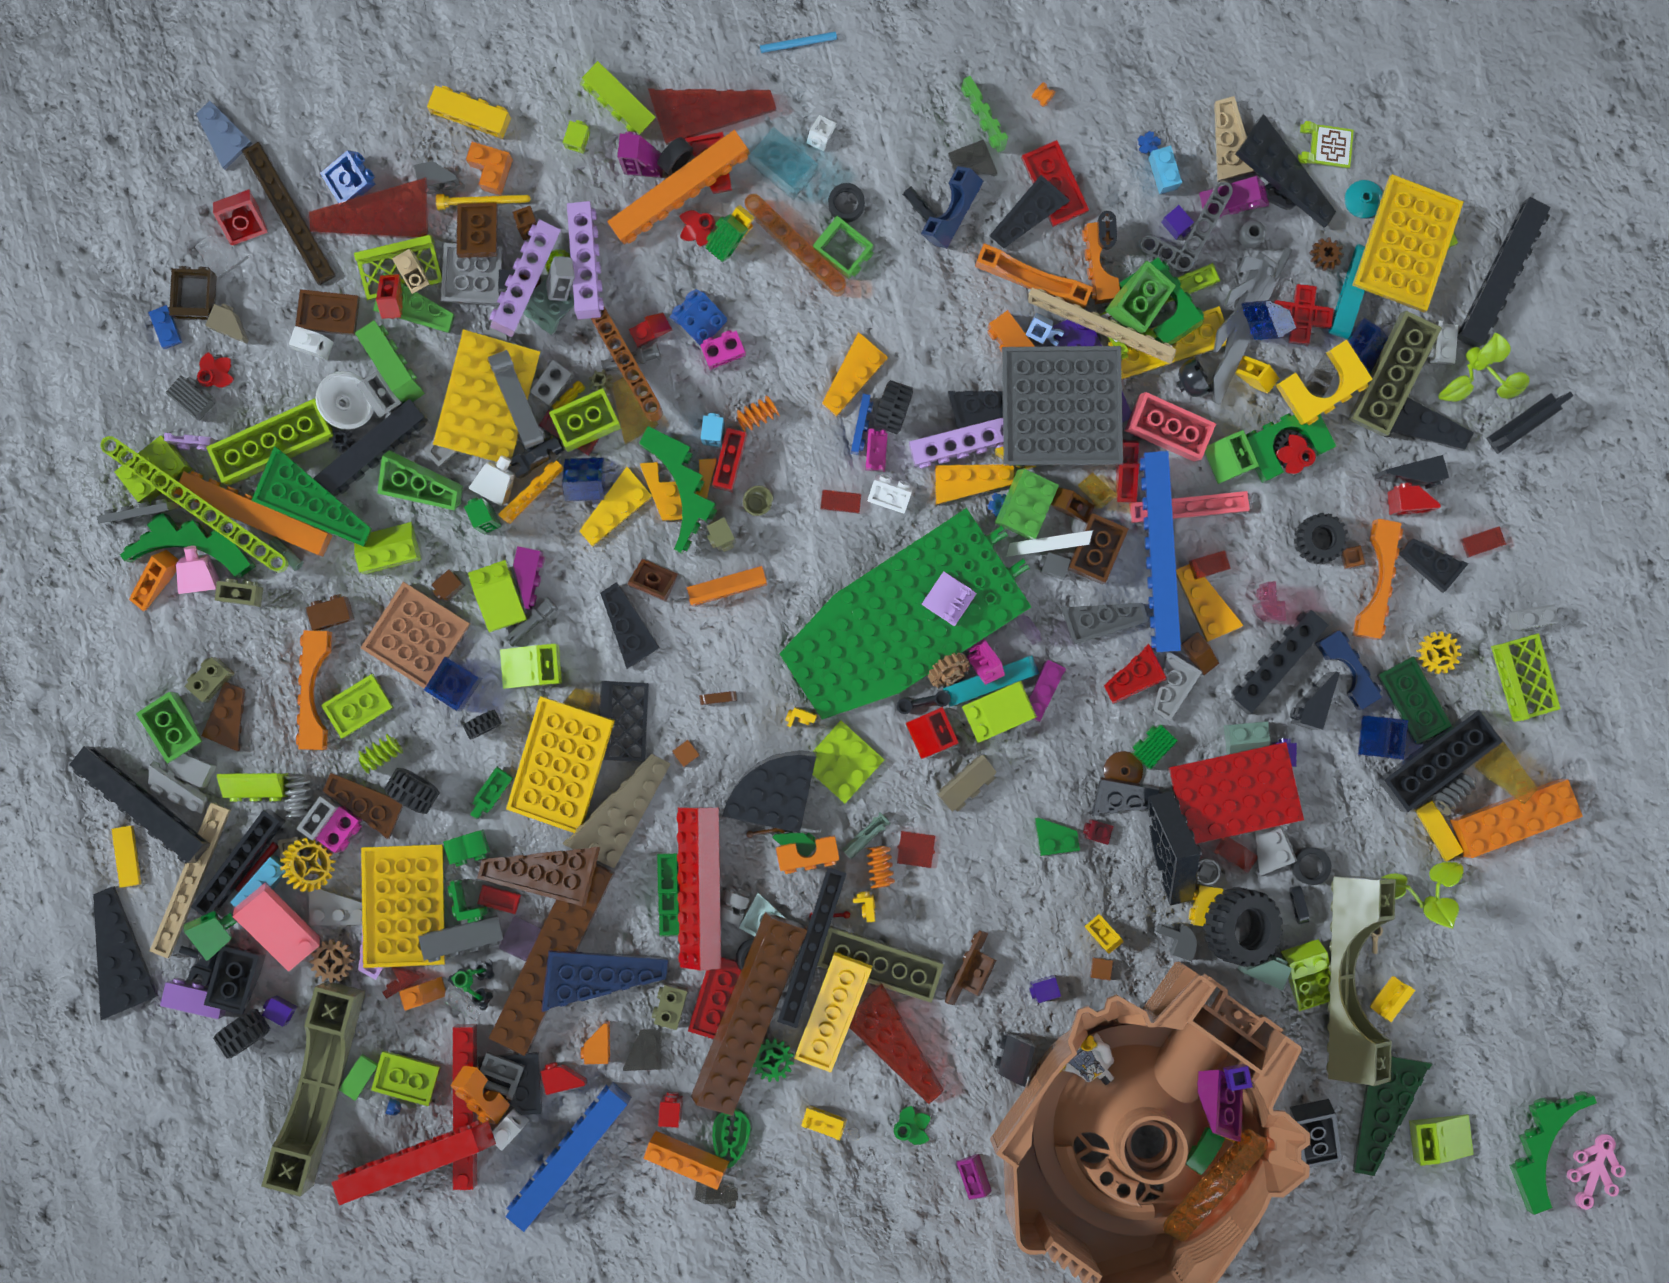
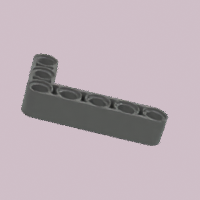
M1220 181L1215 185L1181 249L1155 235L1148 234L1141 241L1142 250L1155 258L1159 257L1161 261H1165L1168 265L1180 271L1190 270L1232 195L1231 184L1228 181ZM1221 185L1229 187V192L1225 196L1218 194L1217 190ZM1211 203L1219 205V211L1215 214L1208 211V206ZM1201 221L1209 223L1210 226L1207 231L1203 232L1198 229V224ZM1153 239L1155 247L1147 249L1144 245L1145 240ZM1191 239H1197L1200 242L1197 249H1191L1188 246ZM1170 248L1173 254L1171 257L1165 258L1161 254L1162 250ZM1181 257H1188L1190 264L1182 267L1179 264V259Z
M505 350L488 357L492 371L525 448L528 449L543 443L544 439L515 373L508 351Z

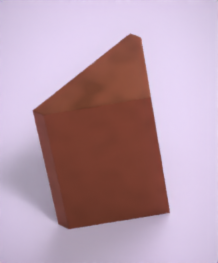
M642 559L629 579L628 585L666 602L678 574Z

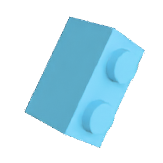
M1167 146L1153 150L1148 159L1159 195L1177 190L1182 184L1172 147Z
M708 413V416H703L702 444L705 446L722 447L725 431L724 419L719 414Z

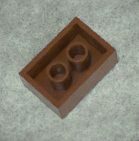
M1092 513L1083 529V532L1093 530L1089 545L1076 546L1068 570L1103 585L1109 577L1129 528Z

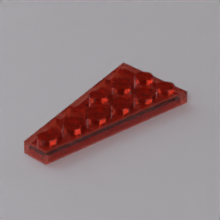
M648 88L666 145H669L678 137H682L685 140V138L698 136L777 111L771 90L734 91V89H727V91H716V89L655 90Z
M424 177L309 212L310 232L410 237L427 236V179Z
M881 983L857 1006L849 1028L920 1097L930 1104L942 1094L944 1089Z

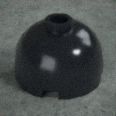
M1196 357L1189 359L1180 367L1177 385L1181 392L1186 391L1192 397H1202L1213 391L1212 385L1207 383L1208 377L1200 362L1196 360Z

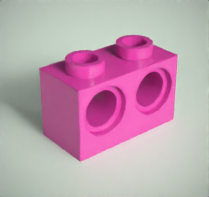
M732 330L726 331L721 334V337L716 339L714 337L708 338L700 345L709 370L746 356L737 330L734 332ZM729 341H734L737 343V346L734 349H728L726 347ZM712 348L719 350L716 356L708 355V351Z
M339 806L316 840L334 853L344 851L350 844L348 840L352 834L356 835L361 829L362 825L360 823L363 820L354 815L345 806ZM345 817H348L351 821V825L348 828L343 825ZM334 833L339 836L337 844H334L331 840Z

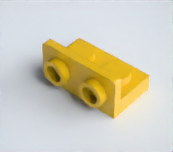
M794 707L793 710L790 709L788 711L785 721L788 722V727H792L795 717H798V722L809 725L810 722H815L817 714Z
M869 891L857 892V896L853 897V903L865 902V904H862L863 918L866 917L867 922H875L874 894H869Z
M1392 976L1369 1007L1384 1019L1392 1022L1416 990L1404 984L1395 976Z

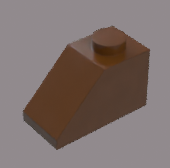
M1058 487L1050 505L1057 511L1084 523L1087 522L1095 507L1074 491Z
M1199 632L1193 633L1181 643V649L1197 669L1202 671L1201 674L1203 676L1219 664L1213 650Z

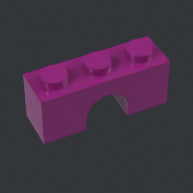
M1050 660L1045 661L1038 675L1036 685L1028 696L1037 716L1032 720L1036 722L1041 721L1066 668Z

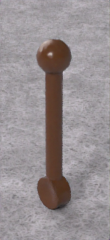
M778 828L754 832L749 830L746 832V836L752 838L754 835L779 831L780 833H785L787 830Z

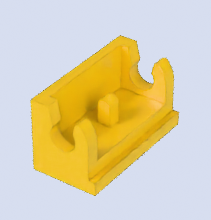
M810 1105L806 1108L801 1126L840 1141L847 1119Z

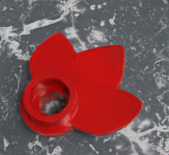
M695 210L682 213L679 217L686 226L683 228L680 238L684 241L696 240L699 247L708 243L706 239L711 233L710 231L715 227L714 217L709 213L700 214ZM705 220L709 221V225L703 226L702 222Z
M209 352L201 357L199 362L200 371L197 374V381L203 387L214 385L223 388L234 381V378L228 374L231 368L230 358L222 357L214 360V357ZM210 375V380L205 381V376Z
M1289 435V446L1279 449L1276 455L1280 461L1287 463L1286 473L1297 474L1304 467H1309L1315 462L1316 454L1313 449L1307 447L1305 439L1298 435ZM1303 454L1308 455L1307 461L1303 460Z

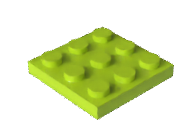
M840 721L813 750V752H817L813 775L845 804L881 765L884 759L846 724Z

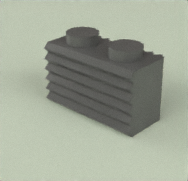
M181 375L166 391V394L191 416L200 421L216 403L211 400L213 396L205 389L201 391L196 387L198 383L190 376L185 378Z

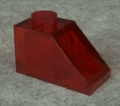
M1229 837L1222 838L1214 851L1215 854L1246 873L1250 872L1258 858L1256 854Z

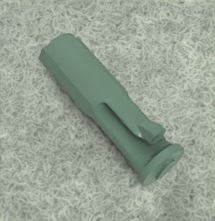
M879 812V816L874 817L872 822L842 849L850 859L855 857L879 832L886 829L885 826L891 824L884 814Z

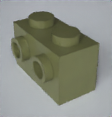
M725 518L706 526L710 533L707 537L713 549L717 547L719 551L727 552L734 548L733 544L736 543V540Z
M226 578L225 582L217 581L214 600L261 607L263 587L257 586V582L245 581V584H239L238 580Z
M216 657L205 659L200 665L201 669L197 673L195 672L187 679L188 683L184 686L201 702L208 703L223 687L224 682H227L235 674Z
M665 983L664 987L659 988L657 999H660L659 1006H655L652 1013L655 1025L674 1030L678 1029L688 988Z

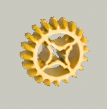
M303 838L302 841L296 840L294 845L290 844L288 846L289 851L283 852L286 858H282L280 862L285 865L281 866L280 870H285L286 873L282 877L289 878L286 884L294 883L293 889H297L300 886L301 892H304L306 889L308 892H312L314 888L319 890L321 885H327L326 879L333 877L329 873L335 870V868L330 866L335 863V860H330L329 858L333 853H327L328 848L326 846L322 848V843L319 841L316 843L315 840L310 839L308 841L307 838ZM300 850L311 851L306 857L297 855ZM317 858L320 859L321 866L318 864ZM307 861L309 862V865H310V868H308V869L306 868V865H305V862H307ZM294 864L298 867V873L295 871ZM309 873L318 875L313 881L304 879Z

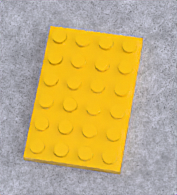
M1391 174L1388 178L1352 286L1418 311L1426 312L1464 202Z
M463 329L433 445L498 462L501 455L511 459L519 432L492 371L488 357L505 350L508 351L515 373L528 400L540 351Z
M540 696L506 810L575 833L576 829L584 824L615 720Z
M443 844L361 847L363 968L445 964V955L440 956L441 959L434 962H429L428 959L424 960L418 935L444 929Z

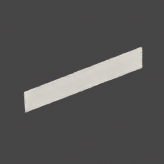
M1093 530L1013 542L1009 545L1006 557L1089 545Z

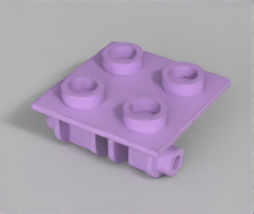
M943 572L922 605L955 626L977 593Z

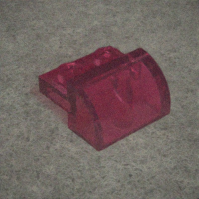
M1276 581L1260 584L1259 588H1257V600H1260V602L1252 605L1256 616L1266 623L1286 621L1285 601H1277Z

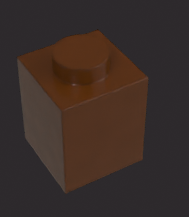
M450 569L431 584L434 588L433 593L440 600L443 598L447 601L466 586Z

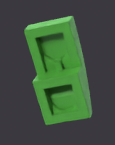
M362 1054L347 1075L339 1091L356 1101L367 1082L373 1076L378 1064Z

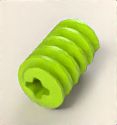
M386 734L387 741L379 738L380 745L372 742V750L366 746L365 754L361 750L358 751L359 762L366 773L370 774V769L376 770L377 765L383 766L384 761L390 762L391 757L396 758L398 753L403 754L401 745L394 737Z

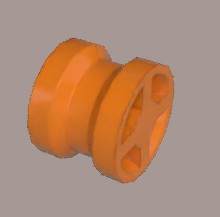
M1043 82L1031 97L1034 100H1038L1040 105L1044 107L1056 92L1053 89L1050 90L1047 84Z

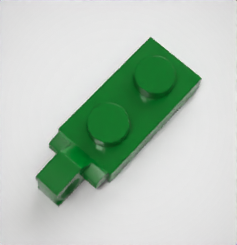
M497 766L475 796L472 804L476 807L470 815L475 819H479L483 812L488 813L492 810L514 777Z

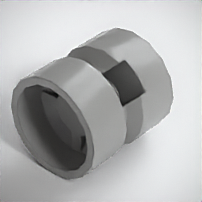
M1200 858V868L1197 871L1198 880L1196 882L1212 885L1220 877V867L1214 860Z
M726 889L722 899L724 905H720V918L741 925L744 917L742 911L747 909L750 898Z

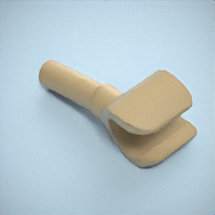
M1381 926L1377 929V934L1373 932L1370 935L1373 941V954H1378V936H1381L1383 933Z

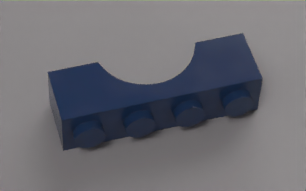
M957 166L948 183L951 189V202L947 211L940 217H929L921 232V235L934 246L948 248L984 182L971 168Z
M1340 630L1334 631L1315 644L1325 660H1339L1348 666L1352 675V684L1346 694L1356 710H1363L1382 698L1380 695L1381 690L1370 679V672L1367 667L1362 666L1358 660L1360 656L1357 651L1348 644L1349 638Z

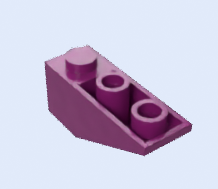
M517 546L513 567L526 609L531 610L537 601L535 590L541 582L539 571L540 568L544 567L545 556H543L541 551Z

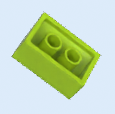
M412 522L370 532L365 547L354 543V555L358 571L364 575L422 560Z
M288 773L217 774L223 798H230V802L242 801V798H250V801H262V797H269V801H282V797H288V795H285V792L288 791V787H285V784L288 783V780L285 779Z

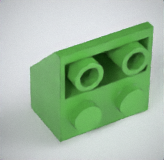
M1244 430L1208 445L1205 450L1206 458L1218 484L1254 470L1259 466Z

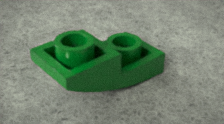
M1205 1127L1197 1145L1191 1147L1185 1165L1199 1175H1202L1217 1155L1225 1138L1212 1133L1210 1127Z

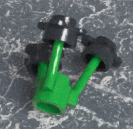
M487 959L485 962L477 961L474 970L468 969L465 971V969L460 968L456 973L448 977V982L454 986V991L459 993L463 989L464 992L471 994L472 1006H478L480 1010L487 1009L490 1000L493 998V993L485 992L483 988L476 991L470 989L473 983L472 975L475 974L480 981L484 980V978L492 979L494 977L493 962L490 959Z

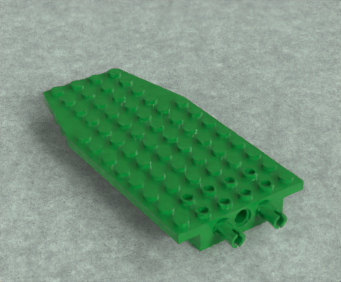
M965 508L835 593L779 654L822 720L899 694L930 674L929 670L934 669L933 665L938 663V660H943L946 655L962 653L1031 608V605L1014 581L1016 580L1015 577L1029 570V566L1026 564L1019 568L1026 563L1022 558L1010 568L1005 567L993 549L995 543L1008 536L1006 531L998 535L1004 531L1002 525L990 534L984 535L968 509ZM943 572L977 593L955 626L922 605Z

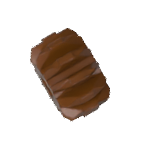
M1328 237L1326 241L1321 238L1318 240V243L1312 245L1314 250H1311L1309 254L1314 257L1310 262L1317 263L1315 268L1322 266V271H1326L1327 268L1333 270L1335 265L1339 266L1341 264L1340 259L1344 257V254L1340 252L1343 246H1336L1338 240L1332 243L1331 237Z

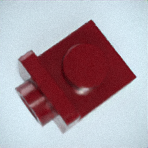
M1090 819L1089 823L1086 822L1084 825L1083 834H1085L1086 839L1108 845L1114 826Z

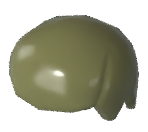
M753 486L745 492L743 506L749 514L762 516L771 509L773 495L768 488Z

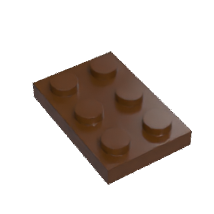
M497 202L457 204L456 254L458 258L497 257Z
M300 289L295 326L310 331L355 335L360 297L358 295Z

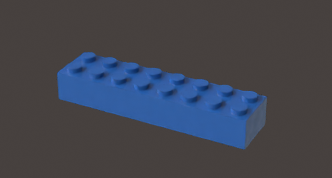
M614 1082L610 1087L606 1084L597 1096L598 1102L593 1100L584 1112L585 1118L580 1116L571 1128L572 1134L569 1131L558 1144L560 1148L555 1147L545 1160L547 1164L542 1163L532 1176L534 1180L530 1178L519 1192L521 1196L517 1194L506 1208L509 1212L505 1217L523 1232H525L628 1105L632 1097Z

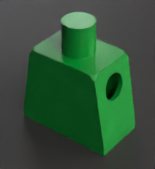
M212 911L184 924V932L207 961L231 940L232 936L228 928L236 924L237 921L233 918L232 913L220 918L215 911Z

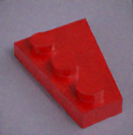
M723 132L685 139L693 147L694 157H697L725 136ZM730 172L716 178V182L709 186L713 194L732 191Z
M1148 644L1144 647L1143 651L1131 659L1128 665L1116 673L1104 685V688L1112 704H1115L1166 680V676Z

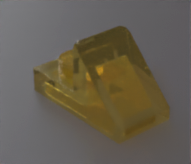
M1091 473L1078 484L1079 489L1092 500L1096 509L1103 508L1117 496L1094 473Z

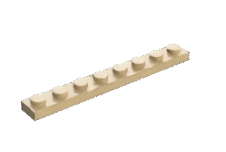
M1032 287L1029 292L1028 303L1171 364L1175 357L1176 349L1168 343H1160L1149 335L1139 334L1133 328L1123 327L1114 320L1102 318L1096 312H1088L1077 304L1072 305L1065 302L1061 297H1053L1042 289Z
M210 803L198 834L211 845L196 863L185 864L150 952L167 959L171 957L231 809L216 803Z

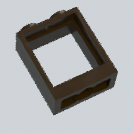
M179 266V269L171 268L169 315L175 319L208 320L216 301L217 274L210 270L209 267L202 266L198 267V269H191L188 266ZM183 278L207 279L206 308H181Z

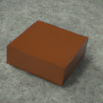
M1361 545L1346 548V550L1342 551L1341 557L1344 569L1365 564Z
M686 740L672 751L683 767L700 756L689 740Z
M1093 957L1090 977L1110 981L1113 960Z

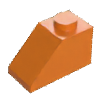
M442 976L399 991L405 1011L448 995Z
M605 1021L584 1043V1047H581L580 1055L581 1059H584V1064H608L610 1062V1021Z

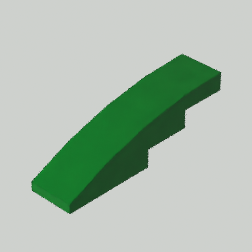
M677 853L657 854L660 937L679 935Z

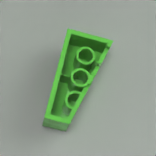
M373 320L355 332L390 390L403 404L409 399L414 402L425 394L416 381L417 376L411 368L408 369L406 366L408 362L404 356L396 351L399 348L393 339H388L387 335H389V332L383 324L379 326Z
M390 450L382 455L378 494L455 510L461 504L462 485Z

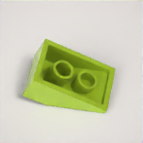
M506 560L468 572L474 595L489 633L527 620L511 566Z
M1021 681L962 706L978 743L1037 717Z

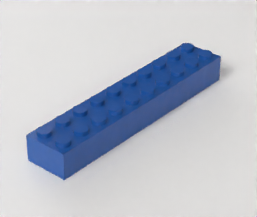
M1169 451L1146 452L1143 458H1140V471H1144V477L1141 478V490L1146 493V497L1142 499L1143 510H1147V517L1143 518L1144 530H1148V537H1145V550H1149V557H1146V569H1150L1151 577H1147L1148 589H1152V597H1148L1149 609L1153 608V616H1150V628H1154V636H1151V648H1155V652L1181 651Z

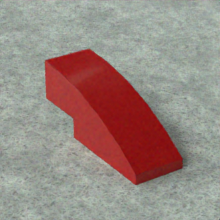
M1123 440V464L1116 465L1117 502H1137L1139 475V442L1137 440Z

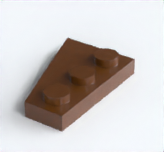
M224 682L203 730L202 737L235 751H240L239 739L242 730L241 717L244 708L245 689L229 682Z

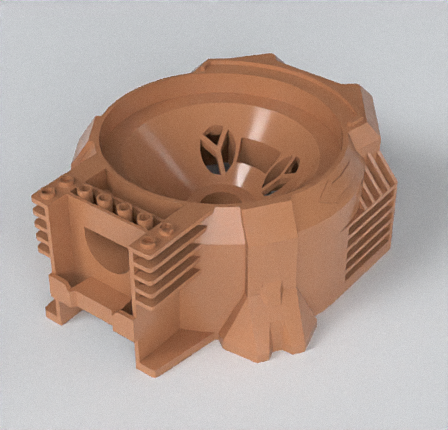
M1179 961L1173 964L1142 1009L1117 994L1106 999L1104 1009L1095 1011L1089 1006L1077 1009L1071 1029L1051 1045L1041 1057L1031 1073L1025 1089L990 1137L996 1155L1004 1160L1005 1213L1018 1247L1029 1255H1045L1048 1251L1051 1261L1055 1263L1058 1260L1061 1268L1064 1270L1068 1266L1072 1276L1076 1278L1079 1275L1082 1283H1217L1258 1225L1271 1198L1285 1197L1309 1178L1310 1166L1301 1159V1151L1310 1145V1133L1284 1110H1273V1106L1302 1050L1301 1047L1282 1034L1283 1029L1262 1014L1255 1015L1230 997L1228 989L1206 974L1203 976L1197 974ZM1217 987L1220 991L1211 1007H1208L1205 1002ZM1096 1033L1104 1043L1110 1046L1112 1057L1114 1058V1063L1108 1068L1114 1079L1106 1086L1098 1077L1091 1082H1086L1082 1077L1062 1070L1077 1055L1076 1052L1083 1041L1087 1040L1088 1036H1093ZM1245 1064L1249 1067L1253 1087L1243 1089L1241 1133L1251 1137L1253 1143L1250 1145V1148L1245 1149L1225 1138L1209 1167L1202 1175H1199L1185 1165L1191 1147L1197 1145L1205 1127H1210L1198 1094L1197 1081L1199 1071L1221 1070L1224 1072L1223 1067ZM1153 1125L1160 1128L1164 1134L1162 1150L1156 1156L1147 1159L1134 1155L1130 1146L1133 1133L1142 1126ZM1091 1132L1098 1134L1107 1142L1109 1149L1092 1146L1081 1133ZM1078 1136L1087 1147L1075 1153L1073 1145L1074 1140ZM1091 1151L1108 1154L1106 1159L1097 1163L1086 1162L1080 1159ZM1103 1172L1113 1174L1111 1184L1105 1185L1100 1181V1176ZM1139 1181L1144 1183L1145 1189L1136 1199V1189ZM1163 1183L1162 1191L1150 1188L1149 1184ZM1127 1184L1129 1186L1125 1194L1117 1191L1119 1185ZM1149 1192L1159 1195L1152 1200L1143 1201Z

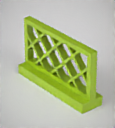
M422 236L353 253L358 264L367 300L377 297V293L370 294L369 286L372 281L379 284V281L374 279L379 269L389 275H394L393 273L397 268L394 265L390 272L381 267L384 260L392 259L408 249L418 252L416 255L417 259L427 265L424 269L425 274L429 267L436 270L438 279L428 280L429 284L442 283V273L433 236ZM431 249L432 257L428 263L419 258L423 250ZM372 263L377 266L372 276L365 273L364 264ZM401 279V283L406 284L404 279Z
M1539 633L1491 646L1513 722L1524 721L1561 709ZM1534 639L1536 647L1534 651L1526 648L1528 641ZM1510 645L1520 648L1516 657L1511 654ZM1523 651L1531 655L1528 663L1520 660ZM1535 658L1541 663L1539 671L1531 666ZM1518 663L1525 667L1522 675L1516 672L1515 668ZM1529 670L1537 674L1533 683L1526 679ZM1540 677L1546 680L1547 685L1545 689L1537 686ZM1523 682L1531 686L1527 695L1521 690ZM1535 689L1542 693L1539 701L1531 698ZM1546 696L1551 698L1553 707L1548 708L1543 705ZM1530 701L1534 703L1536 707L1533 713L1528 714L1526 706Z

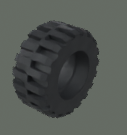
M1240 887L1224 890L1222 894H1218L1214 898L1215 902L1210 903L1208 906L1209 911L1205 913L1206 924H1203V930L1206 931L1204 937L1206 942H1209V949L1219 959L1243 967H1254L1259 965L1260 962L1264 963L1269 959L1268 956H1272L1275 953V947H1278L1281 942L1279 938L1283 934V929H1281L1283 920L1279 917V914H1281L1279 908L1275 906V901L1263 892ZM1247 910L1251 917V929L1247 938L1239 944L1235 936V925L1239 916Z

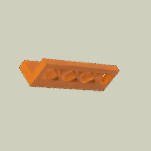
M759 566L689 586L687 591L690 604L693 607L767 586L763 567Z

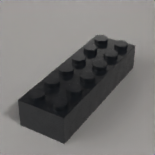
M1479 709L1470 710L1454 722L1451 727L1443 730L1377 780L1401 812H1409L1503 741Z

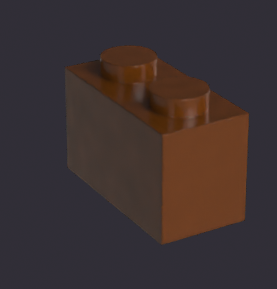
M341 594L331 596L329 601L317 600L311 602V606L306 607L313 631L324 630L355 620L349 598Z

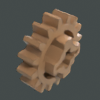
M961 653L946 655L943 660L940 659L938 663L933 665L934 669L929 670L928 678L934 687L940 688L942 686L945 688L946 686H951L955 681L958 682L959 679L965 676L964 672L969 671V661Z
M330 939L329 944L326 940L323 941L322 946L316 949L317 952L311 953L314 959L309 961V963L314 964L311 971H317L315 977L323 976L322 982L329 978L330 983L335 982V978L339 982L343 980L342 976L347 977L349 975L347 970L353 969L350 963L355 961V959L350 958L353 951H347L349 945L342 946V940L335 943L334 939ZM325 949H327L326 955L324 957H320L322 952ZM329 958L335 960V963L329 962ZM344 965L342 970L337 973L338 967Z

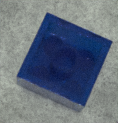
M445 656L424 688V691L454 710L462 712L483 678L450 657Z

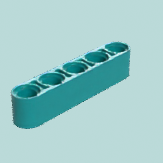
M1357 244L1354 249L1333 314L1332 326L1328 330V334L1348 339L1351 335L1365 292L1363 289L1352 286L1365 249L1364 245Z
M1033 655L1003 666L1005 676L986 685L979 676H975L943 688V690L948 691L951 695L949 707L1040 674Z

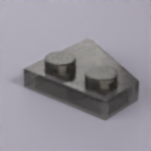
M984 139L949 152L947 155L954 172L957 166L971 168L977 175L987 174L995 177L998 174Z
M661 1028L640 1030L623 1067V1071L662 1070Z

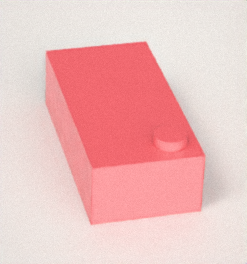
M1144 392L1138 396L1124 431L1195 462L1202 460L1216 423Z
M266 882L234 908L233 918L288 972L320 946V936Z

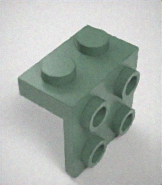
M545 279L534 289L523 314L538 324L541 329L552 335L556 331L560 319L574 307V295L569 293L567 301L549 300L546 286L547 279Z

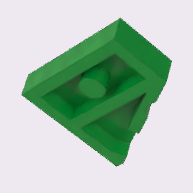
M1038 817L1035 818L1040 856L1080 851L1076 830Z

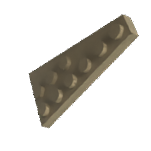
M651 754L635 770V774L627 781L625 780L620 785L621 787L614 794L612 793L563 844L571 849L600 847L597 861L615 868L671 763Z

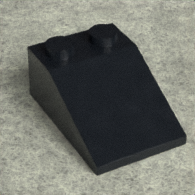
M1443 455L1389 468L1374 475L1375 479L1397 484L1412 483V486H1425V489L1444 484L1443 480L1449 478Z
M1328 672L1321 677L1296 706L1292 708L1290 713L1291 724L1311 730L1324 729L1340 672Z
M224 945L218 952L204 1005L243 1015L261 974L266 954Z
M1006 1032L1005 1037L1001 1036L999 1043L1001 1054L996 1056L994 1068H997L996 1071L999 1075L1020 1086L1026 1087L1035 1046L1028 1037Z
M1324 1099L1291 1106V1117L1310 1133V1145L1301 1151V1159L1310 1167L1342 1161L1336 1113L1330 1100Z

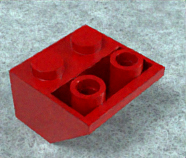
M943 707L905 723L921 759L958 744V740Z

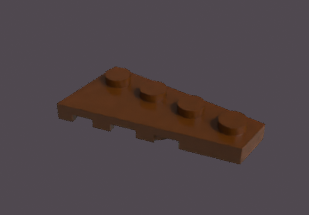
M333 772L330 773L323 792L342 806H345L370 827L376 829L386 839H390L403 805L386 794Z

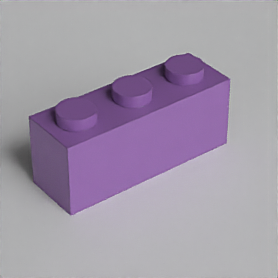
M174 978L165 983L160 1006L214 1019L225 1017V1010L204 1005L208 988L203 986L202 983L193 982V984L185 983L186 980L181 978Z

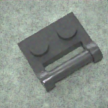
M487 1052L480 1069L481 1073L484 1076L488 1075L510 1083L511 1086L507 1088L487 1081L484 1088L499 1092L507 1096V1099L513 1100L525 1066Z

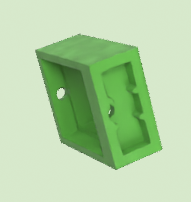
M836 216L813 244V251L846 278L850 279L852 275L855 277L862 268L860 265L864 260L867 262L873 256L874 245L840 217ZM839 230L843 231L865 249L849 269L845 268L824 251V248Z

